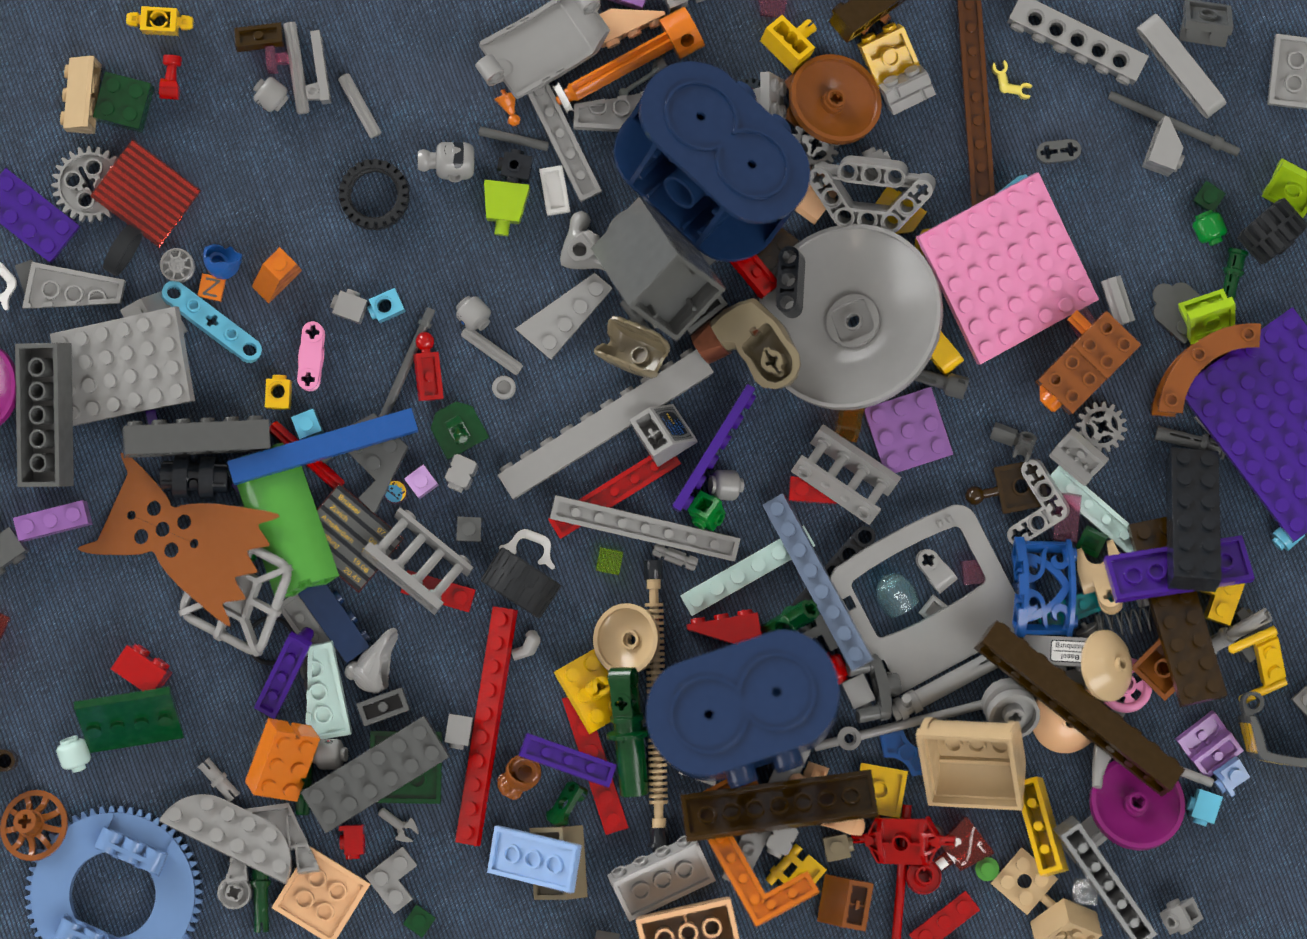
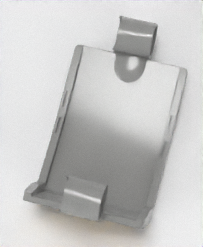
M600 0L549 1L522 19L483 39L479 43V47L486 56L481 58L475 67L488 86L504 81L516 99L543 87L599 52L610 32L609 27L598 13L601 6Z

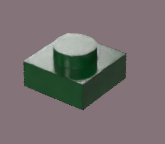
M1205 181L1192 202L1206 211L1213 210L1214 212L1226 193Z
M1087 525L1076 548H1082L1085 553L1098 558L1108 535Z
M416 904L403 925L423 938L437 917Z

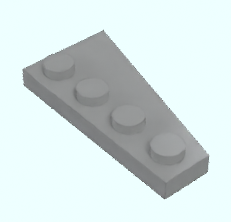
M643 92L628 96L621 95L607 100L600 99L574 104L573 130L619 132L623 123L635 109Z
M32 262L22 308L35 309L121 304L126 280Z
M594 273L515 328V330L552 360L613 288Z

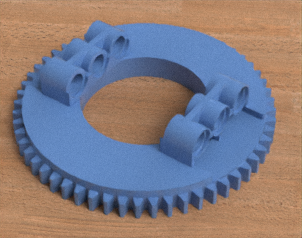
M112 805L109 807L108 812L105 806L100 807L99 814L95 808L90 809V816L86 811L81 812V819L77 815L72 816L73 823L68 821L67 833L60 847L52 855L42 860L34 861L37 864L36 866L29 867L33 875L27 876L26 879L31 881V885L25 886V889L31 892L30 895L25 896V899L30 900L31 904L25 907L32 910V913L27 918L34 919L35 921L30 927L38 929L34 936H41L42 939H191L192 937L187 931L194 932L196 930L191 922H199V918L194 913L202 911L196 904L203 902V899L197 897V894L203 893V889L197 888L196 885L203 881L195 879V876L201 873V871L193 870L198 861L189 860L194 855L193 852H185L189 844L181 845L180 842L183 836L175 838L174 835L177 830L167 831V825H160V817L152 821L153 813L151 812L143 817V809H139L135 814L134 807H129L126 813L125 807L120 806L116 812L115 806ZM54 833L49 834L52 845L57 840L59 833L57 835ZM46 847L45 849L39 848L37 852L40 854L46 851L47 849ZM107 853L116 859L132 864L134 867L148 871L152 876L156 894L153 911L146 923L132 934L116 937L81 921L75 911L72 899L75 878L82 866L98 854Z

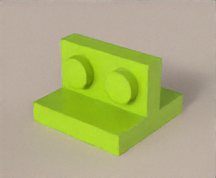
M1281 158L1272 179L1262 193V197L1273 203L1286 198L1299 215L1304 218L1307 213V171Z
M1223 289L1178 304V309L1187 326V338L1191 345L1212 332L1235 325L1236 304L1232 297L1227 298Z

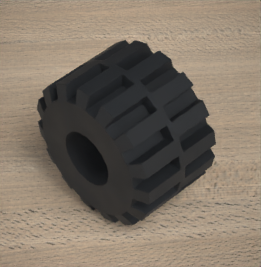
M1282 198L1243 229L1237 238L1257 262L1262 265L1269 262L1276 255H1281L1296 242L1295 239L1306 230L1307 223L1286 198Z

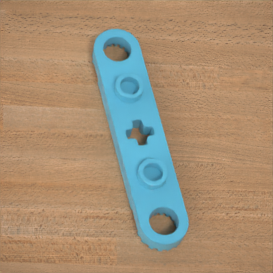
M170 281L164 285L162 289L163 301L171 307H179L180 315L229 352L235 354L243 362L253 363L259 359L262 347L255 338L182 283ZM170 288H176L180 292V297L176 299L170 298L167 291ZM207 318L210 319V320H211L212 318H215V319H216L215 324H216L217 326L211 325V326L209 327V326L207 325V322H208ZM245 345L254 346L256 354L252 356L246 355L243 347Z

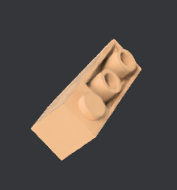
M609 9L599 14L610 29L601 48L606 46L608 49L619 45L621 43L620 40L627 36L629 39L640 35L642 29L647 27L653 29L660 26L659 20L665 17V12Z

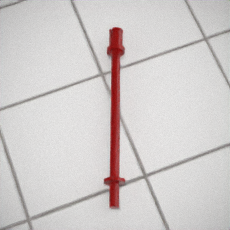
M902 804L901 818H911L912 805ZM900 837L899 847H907V841ZM905 864L897 865L891 939H901L907 865Z

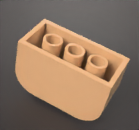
M730 897L710 899L636 917L640 939H739Z

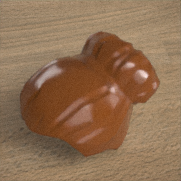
M519 755L512 758L506 766L505 773H502L497 778V787L501 794L512 800L520 798L522 792L531 789L540 781V764L519 757Z

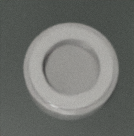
M500 376L494 380L492 391L498 399L508 400L514 396L516 385L512 378Z

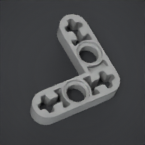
M1030 459L1028 462H1024L1021 467V473L1042 508L1019 521L1008 530L1007 538L1011 544L1014 543L1015 529L1021 531L1028 527L1030 531L1023 534L1022 537H1024L1025 541H1030L1064 520L1070 513L1067 501L1044 464L1038 459ZM1029 464H1031L1032 466L1037 465L1038 469L1036 470V474L1038 475V477H1042L1044 475L1045 479L1038 481L1036 484H1034L1033 481L1037 480V477L1034 473H1028V470L1030 469ZM1043 483L1051 486L1052 492L1048 497L1043 496L1039 491ZM1057 496L1058 499L1054 500L1056 506L1063 507L1061 511L1062 516L1060 514L1055 515L1053 513V510H1055L1054 504L1052 502L1047 504L1046 501ZM1035 516H1040L1044 519L1045 524L1042 529H1037L1033 526L1032 520Z

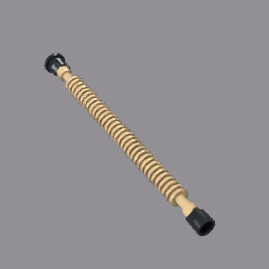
M663 560L644 561V580L647 581V589H649V603H645V607H649L646 610L655 619L659 631H664V628H659V625H664V621H659V619H664V615H659V613H664V609H659V607H664V604L659 603L658 589H661V579H663ZM660 640L657 654L651 665L647 667L651 668V671H646V675H651V677H646V681H651V683H646L647 687L652 688L658 676L663 672L660 671V668H665V664L660 665V662H665V658H660V656H665V652H660V650H665L664 646H660V644L664 643V640ZM653 743V745H648V748H653V751H648V755H653V757H648V761H653V763H648V767H653V769L648 770V773H653V776H649V779H653V782H649V786H653V788H649V792H654V794H649V798H654V800H649V804H654V818H652L648 847H652V852H655L659 847L669 846L671 843H669V828H666V818H664L663 804H668V800H663V798H668V794H663L664 791H668V788H663V785H668V782H663V779H667V775H663V773H667V769L662 767H667V763H662L665 759Z

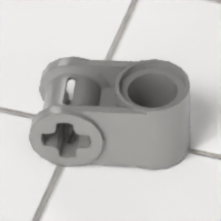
M923 549L917 553L915 558L917 566L939 594L958 580L954 572L942 561L935 551ZM924 554L926 556H932V558L930 559V562L932 563L931 565L922 564V562L924 561V558L922 556Z

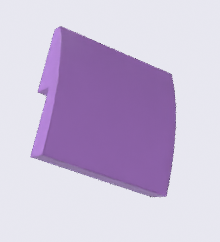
M1213 710L1175 738L1178 745L1198 771L1208 777H1211L1213 771L1244 751Z

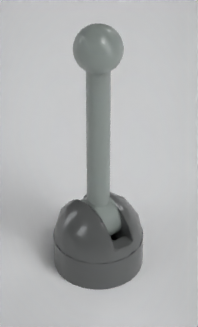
M662 57L657 59L652 65V72L627 88H621L619 95L627 96L629 91L667 67L668 65Z

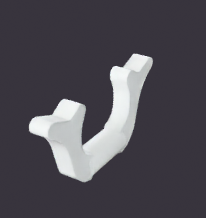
M0 262V275L7 283V289L0 294V301L3 309L9 310V299L16 289L17 281L4 264Z
M523 529L518 531L509 543L499 546V549L504 547L513 554H516L517 543L522 538L539 543L544 547V554L538 560V564H546L550 569L555 568L550 557L551 542L542 534Z

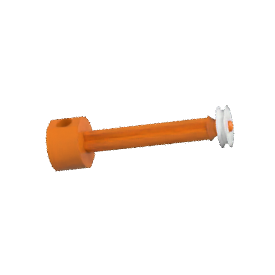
M682 7L659 20L664 31L662 34L569 83L564 90L559 82L556 86H552L557 95V103L559 105L562 104L568 115L570 110L574 111L570 102L579 101L671 49L674 50L681 60L705 46L704 41L686 8Z

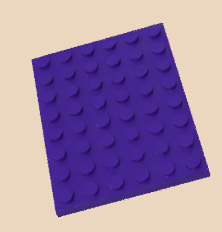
M1292 307L1261 329L1259 348H1242L1230 351L1198 374L1189 387L1185 402L1291 542L1294 543L1307 533V325Z

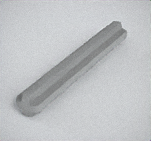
M287 22L283 26L296 111L298 114H307L310 110L306 95V83L297 25L295 22Z

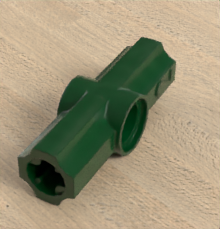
M803 600L795 606L785 607L780 615L760 627L761 635L777 630H798L818 617L817 604L813 600Z

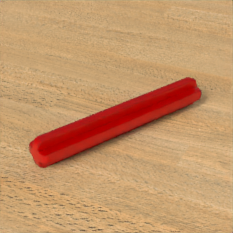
M278 421L273 422L269 427V433L279 442L284 443V445L299 441ZM321 460L306 465L333 490L338 485L342 487L345 483L340 476Z

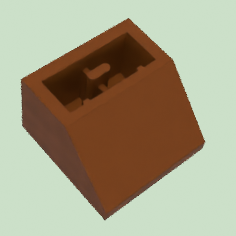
M825 874L817 921L843 928L866 931L874 884L869 881Z

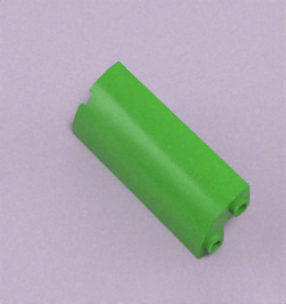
M284 443L275 444L271 446L270 449L284 445ZM302 466L237 485L244 508L279 514L278 518L261 523L258 526L269 542V546L261 548L283 558L289 565H292L291 581L284 598L293 597L307 587L326 585L339 576ZM262 559L267 573L279 569V567ZM282 575L269 580L274 596Z

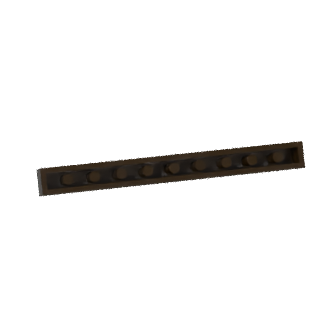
M998 620L987 628L975 645V650L1162 797L1172 791L1185 771L1175 758L1165 754L1159 745L1145 738L1140 730L1126 723L1120 714L1112 712L1107 708L1103 701L1087 692L1082 684L1068 677L1063 669L1049 662L1044 654L1030 647L1025 639L1015 635L1006 624L1000 623Z

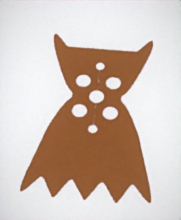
M121 453V458L128 473L98 540L80 546L78 550L100 555H139L150 551L154 552L160 565L182 590L215 618L230 626L229 617L223 607V603L245 600V596L236 583L235 577L257 573V569L249 558L247 551L269 546V542L258 525L278 518L279 514L216 503H196L172 507L166 494L135 460L124 458L123 453ZM152 501H157L161 505L159 514L155 516L150 515L147 511V507ZM129 511H134L136 514L132 520L127 517ZM181 515H188L191 519V524L187 529H180L177 525L178 518ZM160 522H166L170 528L169 533L163 537L156 533V526ZM140 529L146 530L148 533V540L144 544H138L135 541V533ZM193 539L198 540L199 544L196 548L190 546V542ZM169 543H175L178 546V553L172 558L167 557L165 554V547Z

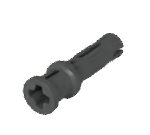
M1160 425L1157 426L1154 440L1197 450L1219 451V459L1224 460L1225 453L1216 441L1209 437V434L1198 436Z

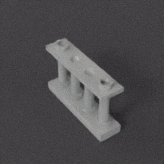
M823 424L810 442V444L815 446V449L809 458L801 455L791 472L870 525L881 510V508L875 505L882 493L889 496L902 477ZM823 453L835 460L828 472L816 465ZM843 466L855 474L848 485L836 478ZM862 480L875 487L868 499L856 492Z
M400 507L394 516L398 520L396 525L379 544L373 545L369 542L361 555L435 615L444 603L441 600V595L461 572L468 577L474 567L471 566L468 558L464 555L459 556L416 521V517L409 510L404 511ZM407 527L417 537L397 560H392L386 555V550ZM425 542L435 552L415 575H410L404 570V565ZM443 557L453 565V568L434 590L431 589L429 591L422 585V581Z

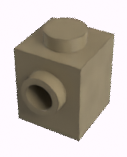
M846 833L821 837L827 862L851 858L850 852L854 851L852 837L847 838Z

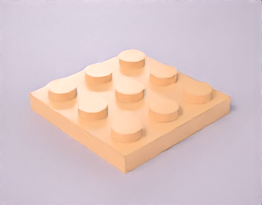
M310 846L319 865L320 872L298 874L296 867L271 908L321 939H337L371 884Z

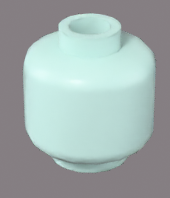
M77 735L61 740L59 742L60 745L56 749L61 767L66 770L71 769L72 773L84 770L86 768L85 764L91 760L86 741L78 738Z

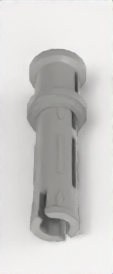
M1263 608L1229 628H1220L1218 633L1210 636L1215 654L1217 655V651L1235 643L1239 638L1272 621L1270 612Z

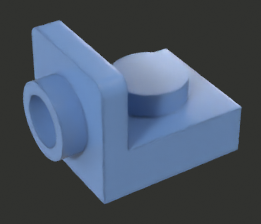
M1237 756L1213 771L1217 779L1214 782L1222 794L1226 792L1230 797L1236 795L1233 791L1235 787L1250 778Z

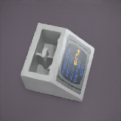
M674 404L649 407L629 420L634 432L657 467L698 442Z

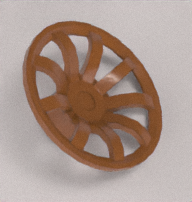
M42 790L24 792L14 798L3 813L0 825L3 844L12 855L26 861L42 860L52 855L63 843L68 829V816L63 803L53 794ZM30 796H43L39 806L33 810ZM24 799L26 809L18 812L13 807ZM49 799L58 807L52 812L41 814L46 808ZM9 814L15 816L14 826L6 827ZM61 814V827L45 824V821ZM43 830L59 833L53 845L42 833ZM19 832L17 841L11 845L7 834ZM35 837H37L47 849L46 851L36 855ZM25 838H27L29 843L28 855L17 851L24 843Z

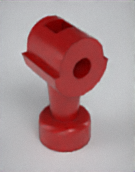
M163 55V65L167 66L165 78H161L159 82L160 99L179 100L181 91L177 83V67L181 66V56Z

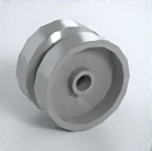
M1012 678L1000 679L992 683L985 690L982 697V710L988 722L1007 723L1008 721H1018L1021 726L1022 738L1029 735L1036 728L1040 720V709L1035 698Z

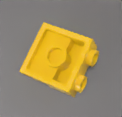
M887 24L882 28L883 32L877 35L874 33L866 34L861 38L862 42L857 44L878 88L880 84L884 83L885 78L892 75L898 76L904 73L905 69L909 66L920 65L905 28L900 24Z

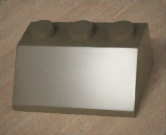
M583 825L529 828L530 833L582 845L574 893H567L533 884L534 900H569L588 897Z

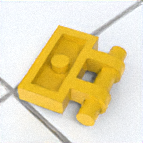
M795 843L789 854L785 855L777 866H773L769 870L771 873L765 880L773 885L779 879L784 884L808 871L816 884L827 869L809 854L803 861L800 860L797 856L803 849ZM793 862L797 868L787 877L783 872Z

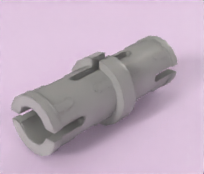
M210 757L198 766L212 782L210 785L213 788L216 787L227 801L231 802L234 797L240 794L226 778L228 775L225 772L222 773Z

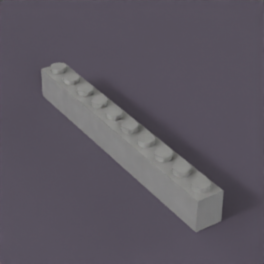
M692 348L688 349L680 355L682 359L676 363H673L671 360L661 366V372L657 377L653 379L642 378L640 380L642 384L635 389L632 386L620 392L622 397L615 401L612 398L600 405V411L595 414L592 411L588 412L580 418L581 423L574 427L572 424H569L560 430L562 435L555 439L552 436L540 443L541 448L535 452L530 449L519 456L521 460L513 465L512 462H509L501 467V473L498 474V477L512 499L515 500L632 426L629 421L631 418L649 407L667 404L713 375L714 372L710 365L702 358L697 349L695 351Z

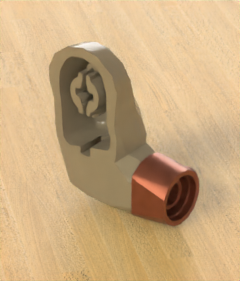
M754 298L738 302L724 309L714 319L706 322L691 335L694 346L708 364L731 354L732 350H737L741 358L747 363L755 382L763 388L782 389L790 386L798 377L801 368L800 355L787 328L762 303Z

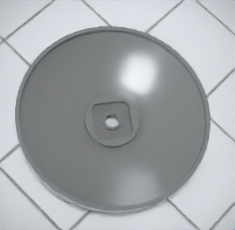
M852 224L856 227H851L872 231L841 228L839 226L829 227L806 237L794 246L804 256L806 262L803 310L798 317L788 318L777 308V288L763 299H759V302L787 328L800 355L801 368L798 377L790 386L785 388L798 398L818 407L832 410H855L870 407L892 398L911 384L922 372L933 355L939 340L943 320V302L938 280L931 266L909 241L892 231L867 224H860L858 226V224ZM796 255L791 256L788 259V263L794 262ZM777 263L776 267H775V268L773 269V271H772V274H773V275H774V274L777 272V270H778V263ZM795 278L788 280L787 286H791ZM789 301L785 309L791 308L794 301ZM858 316L860 319L859 324L855 327H849L848 322L850 318Z

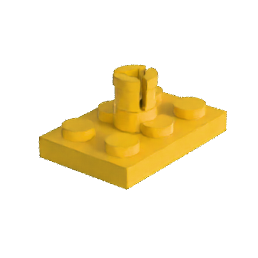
M594 649L553 672L589 734L611 722L610 717L613 714L608 683L609 672L598 660Z

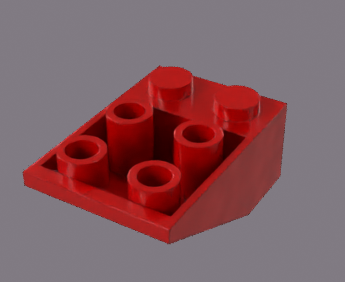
M752 609L738 611V616L729 617L728 613L714 615V620L705 621V617L690 619L691 624L686 625L688 631L731 644L761 635L758 613H752Z

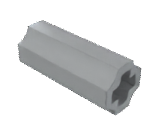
M1121 275L1101 281L1111 315L1121 325L1135 321Z

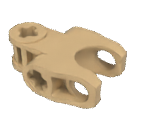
M1113 539L1106 541L1108 556L1120 554ZM1082 548L1077 549V572L1083 594L1095 592L1099 606L1105 614L1113 615L1118 613L1122 609L1123 602L1115 603V601L1110 602L1107 599L1112 597L1114 600L1104 562L1100 564L1090 563L1086 559Z

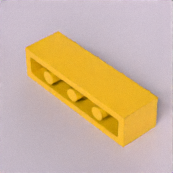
M1037 776L1026 779L1022 814L1039 875L1048 877L1068 871L1061 841L1053 831V828L1056 827V822L1044 779Z

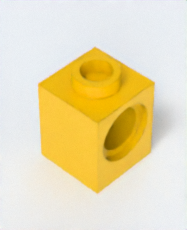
M272 375V379H266L265 408L291 410L292 381L287 380L286 375ZM276 386H283L285 389V393L281 398H274L273 389Z

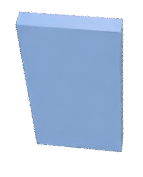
M497 825L494 826L487 873L567 893H574L582 845Z

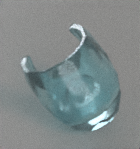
M891 573L883 575L877 583L875 591L877 602L882 611L890 618L906 613L919 603L915 587L902 574Z

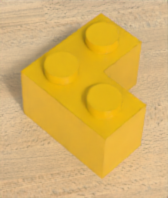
M1245 583L1218 587L1216 592L1200 591L1211 595L1204 618L1224 626H1230Z

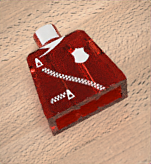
M964 815L945 835L956 836V846H941L944 853L938 856L934 862L942 872L952 864L959 871H962L991 856L994 851L968 817Z

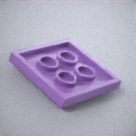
M931 387L863 409L880 462L894 473L953 455Z

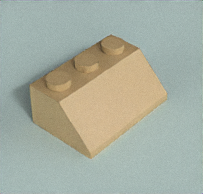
M94 56L69 58V65H65L64 77L68 80L67 88H63L62 92L65 111H61L60 124L63 125V129L67 132L95 134L96 120L93 118L99 95L101 63Z

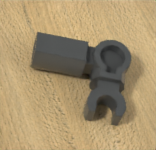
M997 422L990 436V439L1011 447L1016 445L1012 457L1016 458L1017 455H1022L1025 457V462L1029 461L1037 441V437L1031 432L1023 431L1018 433L1017 429Z

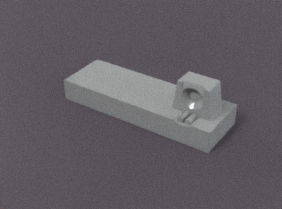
M320 30L310 31L317 82L306 85L308 101H321L322 105L330 104L332 102L322 34Z

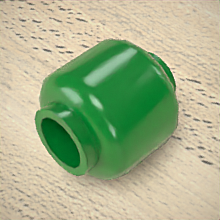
M1209 210L1195 216L1196 221L1193 222L1192 227L1200 243H1209L1210 246H1213L1223 241L1222 236L1227 233V227L1219 212Z

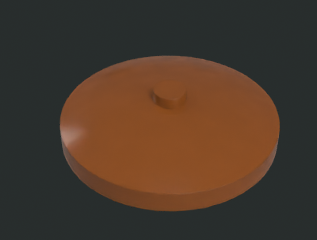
M826 54L808 60L798 69L789 88V104L796 121L809 135L825 143L845 145L859 141L872 130L881 113V94L873 76L861 64L845 56Z

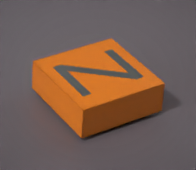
M202 273L197 296L221 302L226 279L221 280L212 275Z

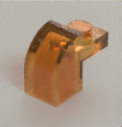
M865 408L838 410L834 432L847 441L857 443Z

